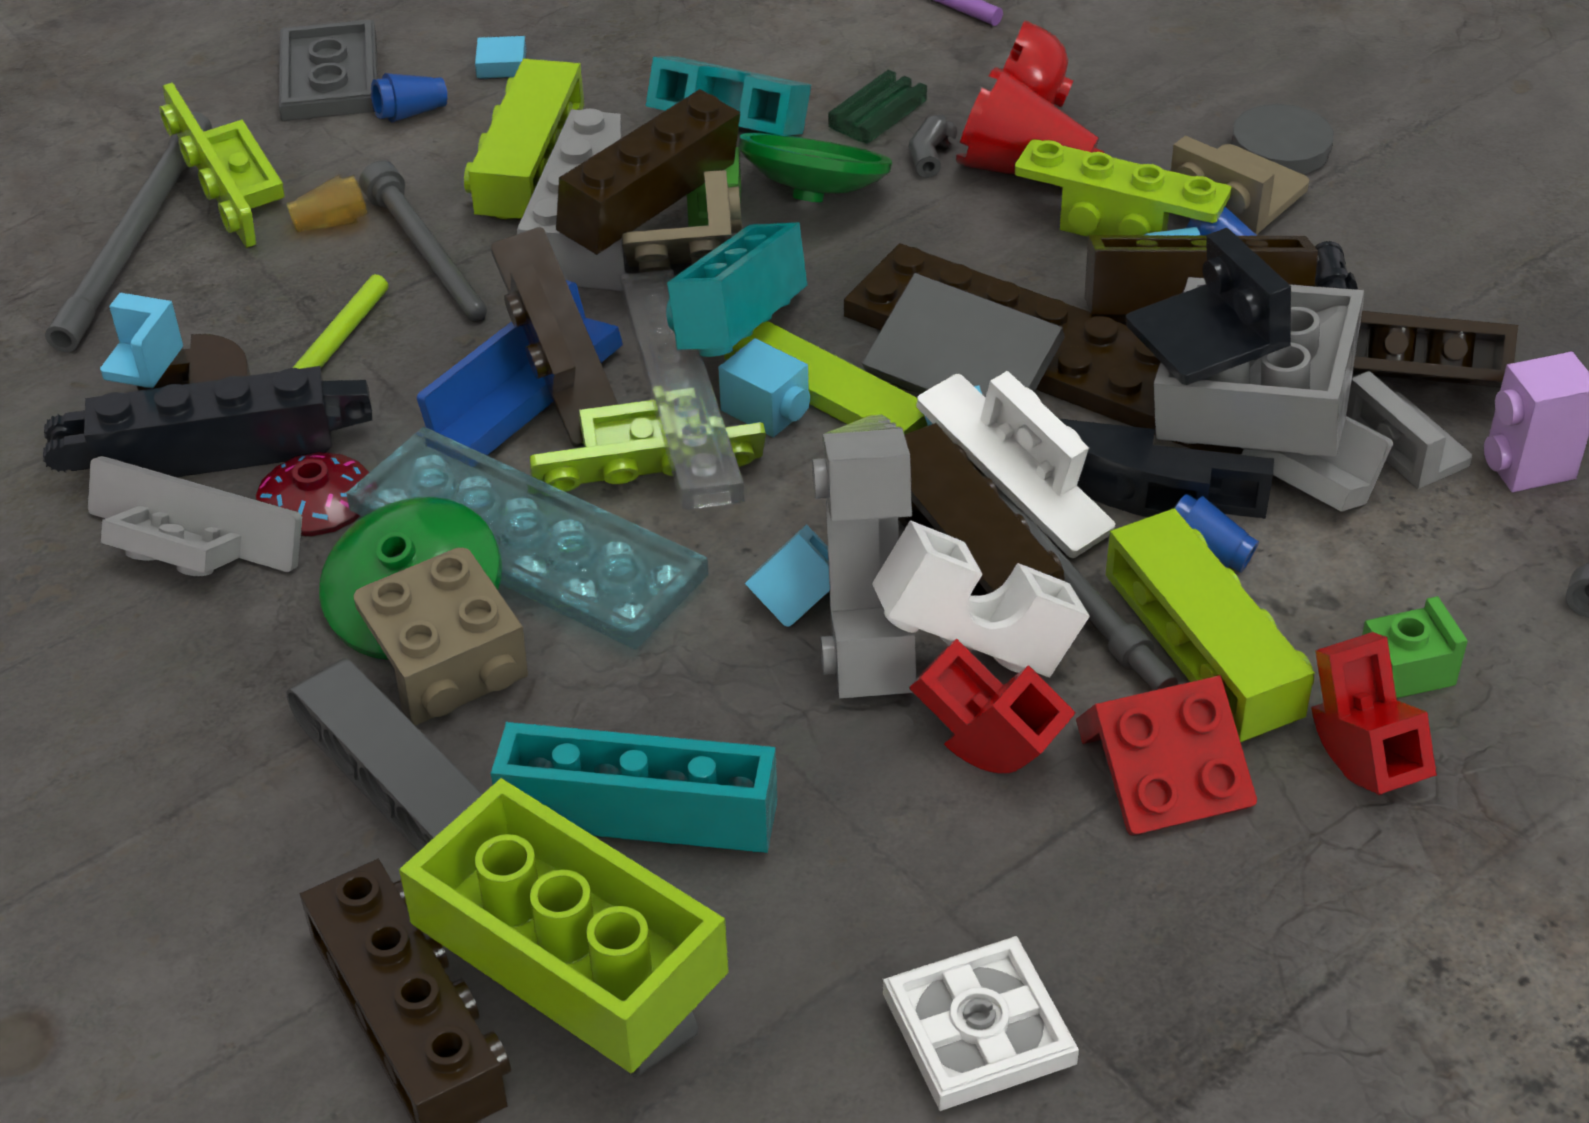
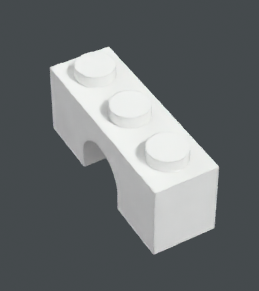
M910 520L872 583L884 608L885 617L904 631L916 633L921 629L940 636L948 645L957 638L970 652L974 649L993 656L997 662L1011 671L1019 673L1029 665L1036 673L1050 678L1090 617L1070 583L1017 563L1006 582L1000 588L986 595L972 596L971 593L983 574L965 542Z

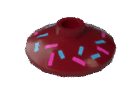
M318 452L297 456L276 466L261 480L255 496L257 501L299 512L302 516L301 536L312 537L336 532L354 523L369 508L374 489L370 472L359 461L342 454Z

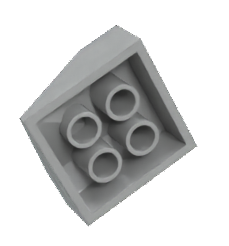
M1188 277L1184 292L1205 285L1204 278ZM1290 285L1291 346L1212 375L1207 379L1189 385L1181 384L1160 363L1154 381L1156 439L1178 441L1186 444L1199 443L1240 447L1247 450L1261 449L1300 453L1309 456L1337 457L1348 407L1364 303V290Z

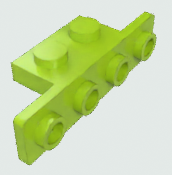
M173 82L162 85L166 105L160 106L159 112L167 133L170 136L177 134L179 137V147L189 168L193 166L198 168V177L204 194L208 200L216 198L218 201L219 214L227 232L232 233L236 231L246 248L257 245L251 209L285 198L281 179L243 119L203 132Z
M1031 140L1015 163L1016 176L1063 187L1060 230L1086 237L1088 235H1144L1146 233L1167 231L1169 213L1215 223L1218 221L1231 195L1230 185L1214 182L1212 179L1204 176L1193 177L1164 170L1153 164H1138L1113 158L1102 152H1087L1062 146L1060 143L1051 140Z
M694 394L579 410V421L584 447L531 455L530 477L532 489H546L550 492L561 493L571 491L583 483L605 480L609 484H624L635 480L639 475L663 472L669 476H679L690 473L697 467L721 464L729 468L744 466L754 459L763 456L766 438L764 424L760 422L701 431Z

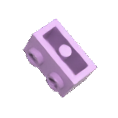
M1573 352L1507 364L1501 389L1495 398V414L1490 434L1484 442V455L1488 466L1493 471H1497L1511 492L1577 479L1589 437V371Z

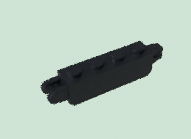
M316 366L301 369L288 368L279 372L243 377L230 376L221 380L185 385L171 384L162 388L134 392H113L103 396L85 398V410L68 412L63 416L58 414L55 417L51 416L50 420L47 419V424H44V438L47 439L45 448H43V462L46 463V467H50L51 470H57V472H66V470L78 471L90 469L92 459L104 456L170 476L183 477L281 463L297 456L318 452L326 453L332 447L331 431L373 420L369 387L366 380L323 381L321 368Z

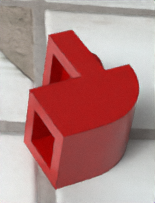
M1371 632L1315 650L1323 703L1311 707L1312 715L1326 752L1345 777L1354 784L1380 795L1436 776L1428 712L1396 699L1388 638Z
M957 638L909 686V689L953 732L944 745L965 762L993 773L1015 772L1041 755L1076 713L1029 665L1003 685Z

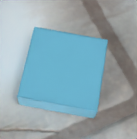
M525 36L477 38L475 59L477 78L514 77L522 59H526Z

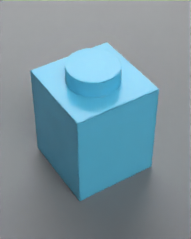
M756 338L718 367L721 411L746 424L763 423L766 434L773 438L790 423L799 420L809 408L808 364Z

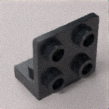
M1228 228L1206 235L1207 261L1202 266L1205 285L1126 315V324L1129 330L1184 385L1207 379L1212 375L1291 346V286Z

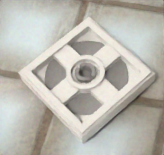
M1017 936L883 979V995L939 1111L1077 1065L1079 1049Z

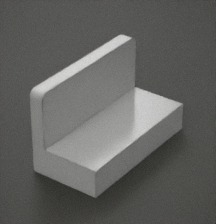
M1370 371L1352 378L1346 416L1392 440L1393 445L1386 462L1417 489L1470 466L1472 454L1404 395L1393 392Z
M1346 416L1337 457L1309 456L1300 453L1261 449H1244L1242 455L1274 458V476L1339 511H1345L1367 503L1393 442L1390 438Z

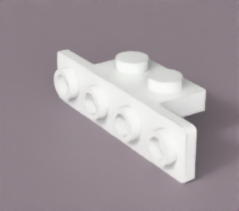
M1009 371L990 381L986 398L961 374H955L918 395L917 409L933 424L937 423L953 443L962 447L968 459L990 478L1067 556L1076 558L1109 537L1110 531L1115 528V522L1077 486L1089 447L1081 440L1074 429L1062 423L1041 403L1035 392L1024 387Z

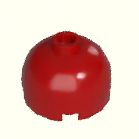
M1024 20L1003 70L1048 102L1062 108L1074 81L1065 77L1069 59L1066 49L1059 39L1044 28Z

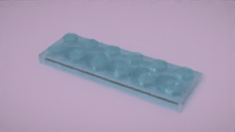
M424 426L346 492L349 509L363 517L384 505L416 497L444 498L467 506L487 523L498 543L502 558L500 584L634 650L709 575L707 557Z

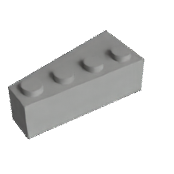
M591 108L583 110L571 109L518 225L517 234L537 227L543 228L565 280L575 282L577 287L626 291V255L622 246V239L596 255L556 230L559 177L622 138L621 114L606 113Z

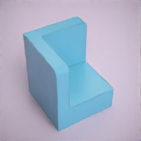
M119 293L109 306L119 343L100 367L102 377L107 381L153 388L183 347L173 303L168 300Z
M807 524L761 565L745 583L784 626L789 627L793 625L830 591L828 546Z

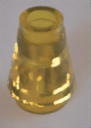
M338 174L296 198V200L287 203L297 232L358 223V217L369 214L355 175L342 178Z

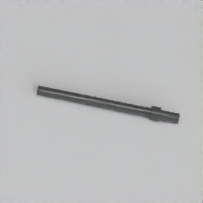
M969 460L983 477H987L971 460ZM996 486L1002 500L1014 513H1019L1024 517L1031 533L1046 551L1051 550L1057 555L1064 570V581L1070 583L1090 616L1088 619L1109 641L1108 650L1125 669H1134L1153 691L1178 685V679L1153 653L1154 644L1137 625H1128L1039 527Z

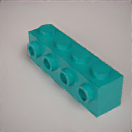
M800 222L748 225L667 282L669 300L666 317L669 328L675 332L677 350L698 349L699 355L704 357L730 353L736 343L743 338L751 336L757 326L762 322L772 319L774 312L791 303L790 299L807 286Z
M506 722L491 770L492 785L500 778L504 779L593 836L768 853L778 801L776 747Z

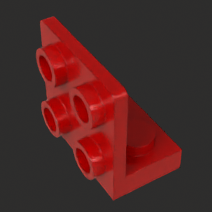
M1221 675L1097 703L1076 718L1082 744L1102 741L1126 830L1132 836L1247 809L1257 803L1256 793Z

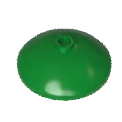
M744 133L739 136L738 147L744 157L767 178L784 186L794 188L793 198L803 201L823 202L824 193L855 192L881 180L891 172L892 160L890 158L852 146L767 133Z
M416 497L399 500L370 512L354 523L339 538L323 566L319 584V598L327 622L338 638L353 650L373 658L389 660L355 607V591L365 585L455 548L470 550L498 590L502 576V558L498 543L491 529L481 516L467 506L437 497Z

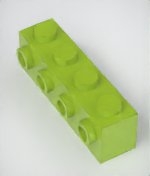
M523 58L515 76L508 78L505 97L501 105H495L492 114V124L487 133L481 134L478 153L473 162L467 163L464 172V188L467 193L472 195L474 215L495 216L499 219H522L571 109L583 110L584 96L580 63Z
M1175 508L1110 531L1105 576L1190 682L1221 675L1240 742L1306 717L1315 675L1309 659L1303 652L1295 650L1277 629L1271 614L1267 610L1259 608L1242 588L1235 572L1230 568L1224 567L1208 548L1200 531L1192 529Z

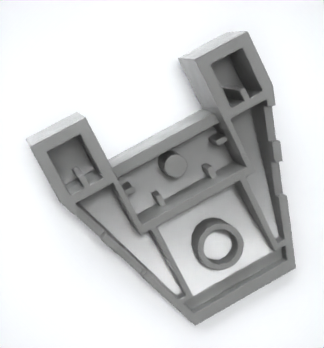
M870 415L824 433V458L812 459L815 499L826 498L832 636L820 637L823 675L835 674L839 699L913 693L909 686L916 680L915 633L898 628L885 617L884 608L872 585L899 540L898 517L912 516L910 453L901 427H896L894 422L890 423V419L884 415Z

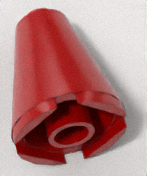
M995 67L990 72L989 77L996 79L997 82L992 91L981 88L959 142L968 146L967 154H956V162L965 167L1015 175V163L1033 139L1041 141L1051 140L1060 143L1062 146L1087 152L1104 153V151L1096 148L1099 137L1011 74Z

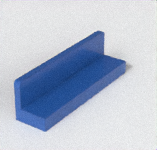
M566 280L598 358L602 363L623 345L619 327L586 318L577 284ZM511 321L418 393L417 402L435 453L475 466L554 402L544 377L537 379L530 367L525 346L530 344L522 326L515 328Z

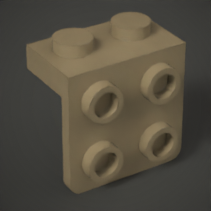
M1186 135L1173 145L1171 171L1193 177L1204 176L1212 179L1214 182L1230 185L1231 195L1226 207L1256 235L1308 191L1309 178L1238 146L1224 144L1216 149Z
M726 170L704 172L708 226L623 233L622 246L628 265L630 267H639V272L642 274L665 273L671 270V264H694L731 238L732 233L741 231L742 218L739 186L728 187Z
M466 548L452 549L365 585L354 593L357 611L395 669L401 710L415 726L434 717L447 715L463 704L493 691L503 690L515 681L528 676L523 626L473 554Z

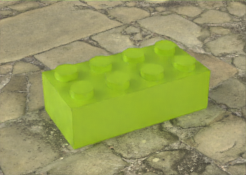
M502 778L399 869L410 922L413 926L631 1074L729 973L724 917Z

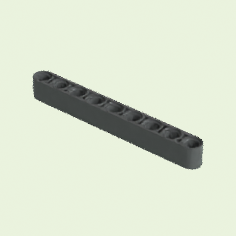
M342 658L287 690L286 695L290 709L306 734L418 852L482 795L467 777L350 660ZM691 1011L632 1074L628 1071L626 1072L633 1077L640 1076L698 1034V1025L693 1012Z

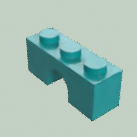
M677 56L653 57L646 107L666 111L701 89L741 112L739 127L780 136L803 134L811 84Z

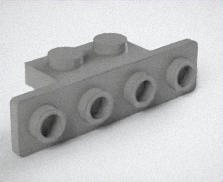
M104 456L91 460L88 511L92 515L105 518L102 520L101 543L125 550L126 556L136 560H160L176 565L178 572L190 576L210 575L214 572V569L238 558L284 572H289L298 567L302 516L299 512Z

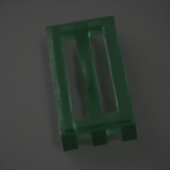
M888 69L828 112V127L868 144L927 100V85L919 82L912 87V79L906 76L896 81V72Z

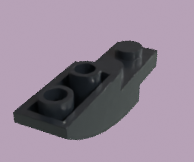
M1059 419L1066 426L1074 429L1081 440L1089 447L1077 486L1094 501L1148 518L1174 509L1181 498L1187 494L1197 500L1204 496L1224 514L1266 519L1273 478L1274 458L1153 445L1155 429Z

